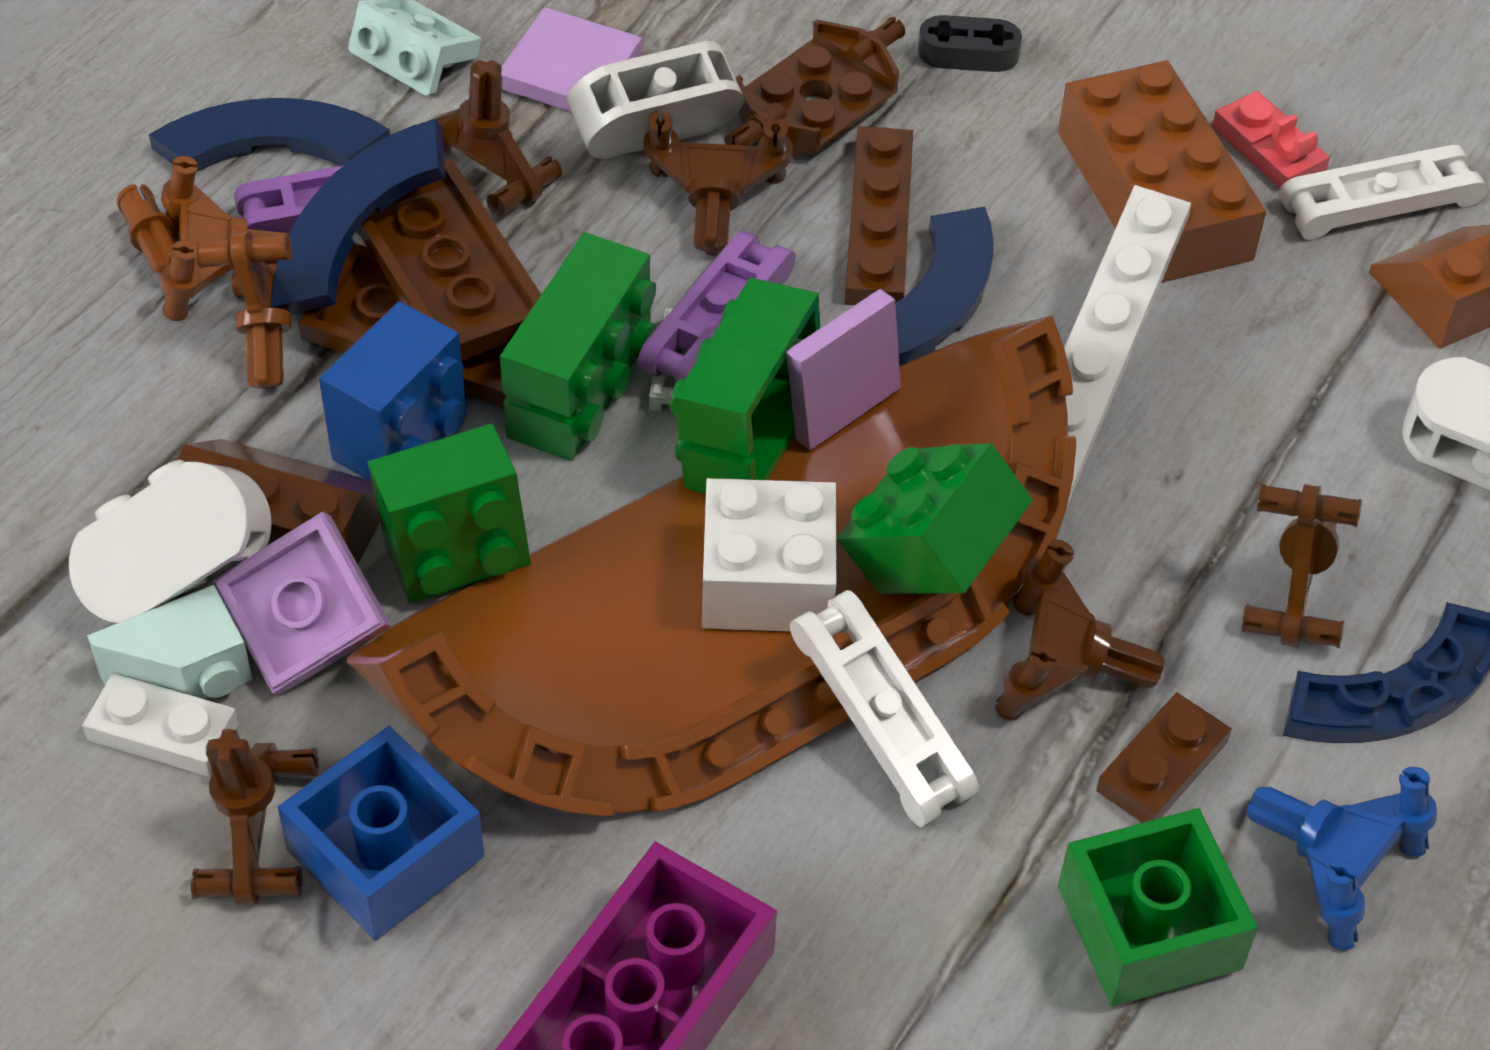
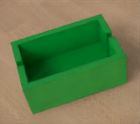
M583 232L500 355L503 394L507 395L503 401L506 438L569 461L574 460L585 441L592 442L596 438L602 426L604 410L612 398L619 399L625 392L631 368L639 357L643 345L656 330V324L651 323V307L656 294V283L650 281V254Z
M750 277L736 300L731 299L728 301L719 327L711 339L706 338L701 343L696 363L686 379L681 378L677 381L671 395L670 411L672 415L676 416L678 428L675 455L676 459L682 463L685 489L706 494L707 478L769 480L795 435L786 352L801 342L802 339L804 340L821 328L819 293Z

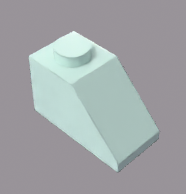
M214 585L87 635L98 673L104 684L108 682L112 673H116L207 700L209 698L225 696L238 686L253 680L245 643Z

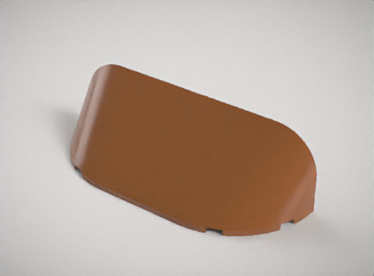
M1052 315L993 329L950 344L900 365L901 388L812 450H808L799 443L794 435L769 480L836 482V538L851 520V511L861 499L871 494L886 475V466L896 454L910 447L928 448L952 444L992 443L1032 497L1033 501L965 593L879 594L836 540L835 596L849 590L859 598L914 682L952 661L979 643L1008 616L1010 610L1006 606L1022 586L1021 575L1032 559L1042 557L1048 548V544L1057 538L1067 509L1073 482L1077 444L1075 436H1068V413L1065 396L1073 394L1072 378L1065 349ZM683 476L530 554L531 565L474 582L412 614L357 648L347 658V663L441 752L470 774L515 797L534 804L571 813L614 816V813H629L649 809L652 811H664L705 799L738 783L850 719L811 657L805 655L796 645L790 631L702 629L706 494L685 489ZM842 632L832 636L840 650L853 644L850 637Z

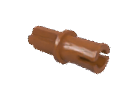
M136 184L125 187L119 193L116 205L130 227L129 239L133 247L144 253L152 270L157 272L161 279L163 269L171 263L172 246L176 242L174 238L175 225L168 215L160 211L154 195L148 186L143 184L140 186V192L144 197L142 199Z

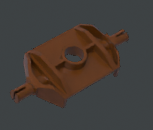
M890 17L875 30L866 31L862 28L822 20L814 21L813 39L753 82L744 86L743 77L740 75L735 77L744 97V103L738 111L743 125L725 136V144L753 146L764 136L763 127L765 122L775 118L774 127L778 128V118H781L788 124L787 137L792 142L794 157L818 152L897 93L899 70L890 56L887 47L905 36L906 31L903 23L899 19L896 22V17ZM813 96L825 98V99L816 98V99H811V100H809V101L806 100V98H808V97H813Z

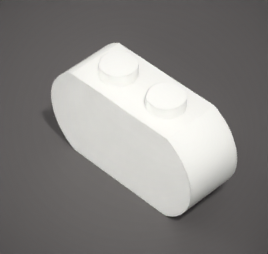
M703 41L602 65L585 75L571 88L567 96V103L588 153L594 158L609 159L644 150L643 139L649 130L648 119L656 111H659L660 121H663V111L671 115L673 120L672 129L677 133L678 139L681 141L708 134L727 123L741 109L744 97L722 47L713 41Z
M1452 357L1437 361L1422 372L1416 384L1402 426L1405 445L1417 461L1490 490V367L1466 357Z
M176 460L160 467L148 477L150 486L133 497L122 495L103 504L94 513L97 520L77 533L69 556V574L77 597L96 616L110 622L120 623L212 586L211 580L260 551L268 544L271 532V513L267 499L260 487L249 476L230 467L200 462L184 463L183 460Z

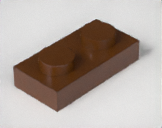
M1176 692L1099 776L1096 791L1141 823L1162 818L1228 743L1232 728Z

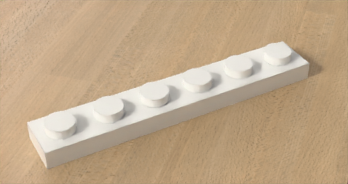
M1137 185L1133 187L1064 348L1073 384V394L1065 396L1068 413V436H1075L1077 444L1073 482L1068 504L1190 214V202Z

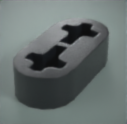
M949 15L933 16L921 24L918 54L924 63L932 67L1001 72L1012 69L1018 63L1022 34L1015 24L1006 20Z

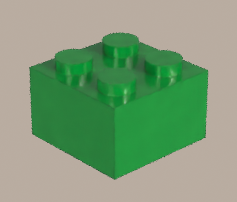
M493 423L367 461L386 550L408 603L531 565L517 473Z
M992 443L952 444L928 448L910 447L902 450L889 461L886 466V475L871 494L861 499L851 511V520L837 536L836 540L879 594L965 593L1033 499Z
M1200 808L1067 844L1058 889L1111 1007L1243 970L1258 926Z

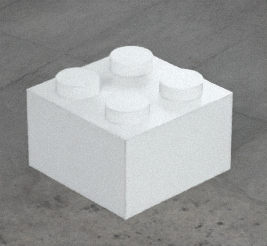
M707 478L702 629L790 631L789 625L794 619L809 611L817 615L828 609V600L834 598L836 594V482Z

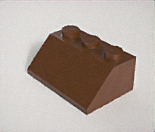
M225 439L186 444L176 459L183 460L184 463L200 462L230 467L249 476L260 487L269 505L271 532L267 546L319 513L325 512L331 516L358 564L380 524L372 481Z

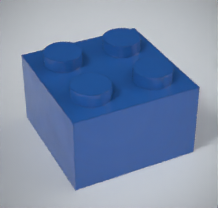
M400 301L319 378L332 460L368 480H371L367 461L436 441L446 436H452L462 426L467 415L459 333Z
M390 725L277 806L287 851L375 941L484 857L480 812Z

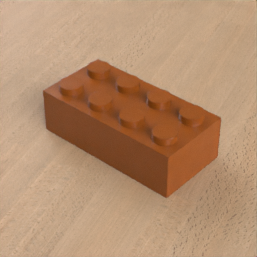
M1168 60L1065 84L1058 134L1115 229L1134 185L1191 203L1188 220L1161 283L1254 260L1267 211Z

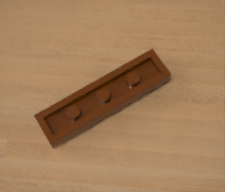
M858 126L844 305H856L879 289L894 298L895 303L904 298L913 130Z

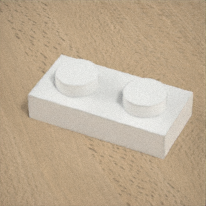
M112 673L82 727L87 741L211 777V766L205 749L208 741L220 738L224 729L236 730L239 722L235 708Z

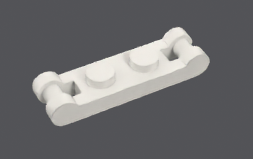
M1447 145L1297 176L1281 186L1278 197L1287 211L1297 215L1295 225L1303 238L1315 240L1327 234L1332 228L1455 202L1462 208L1470 207L1480 202L1486 196L1488 187L1478 172L1468 169L1470 160L1461 146ZM1323 199H1326V200H1327V201H1325V202H1320V203H1316V202H1315V201L1323 200Z
M846 590L828 600V609L816 615L809 611L790 622V632L796 645L805 655L811 657L899 792L902 806L912 822L919 827H923L940 817L941 808L951 801L961 804L978 794L979 784L972 769L862 602L852 591ZM842 632L850 637L853 644L840 650L832 636ZM928 760L932 762L938 771V778L930 783H927L917 768Z

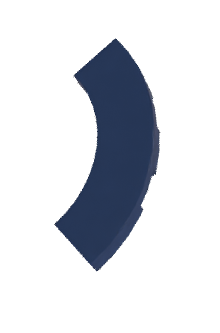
M262 98L229 102L199 110L162 126L150 133L149 138L151 148L170 163L179 156L191 157L198 164L197 171L226 158L253 153L255 146L288 145L291 152L316 156L343 166L374 143L388 137L390 129L356 111L333 104L296 98Z
M436 119L410 126L374 143L348 161L319 188L304 207L289 233L292 244V259L288 261L278 260L272 286L271 308L284 309L293 315L336 305L339 277L343 264L355 243L352 236L374 210L381 212L399 198L415 189L445 179L443 129Z
M985 206L930 216L929 232L934 249L932 263L926 275L915 289L895 303L899 366L935 351V345L949 336L954 330H961L980 305L989 280L993 260V233Z
M1446 602L1439 625L1431 638L1413 653L1412 658L1408 662L1386 673L1373 671L1356 675H1322L1298 670L1292 688L1283 736L1325 743H1365L1407 735L1447 717L1466 703L1483 685L1490 674V613Z

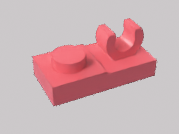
M1258 90L1215 111L1212 127L1279 188L1291 178L1327 170L1330 156L1317 146V134L1313 131L1307 134L1302 133L1296 127L1298 118L1294 114L1287 117Z

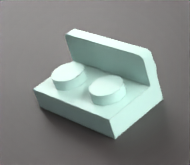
M359 0L348 49L352 54L423 95H431L437 91L442 68L452 67L453 63L476 59L482 38L414 0Z

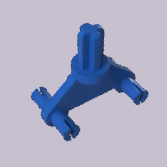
M1408 767L1402 770L1403 775H1399L1400 793L1352 805L1338 806L1323 799L1312 806L1272 787H1258L1252 795L1251 802L1247 808V816L1250 821L1297 842L1298 855L1307 859L1320 915L1324 922L1328 924V942L1337 950H1350L1355 947L1354 942L1358 943L1357 924L1363 920L1365 915V900L1360 888L1400 837L1399 848L1407 856L1419 857L1426 853L1425 849H1429L1428 831L1434 827L1437 821V807L1435 800L1429 795L1430 775L1423 768Z

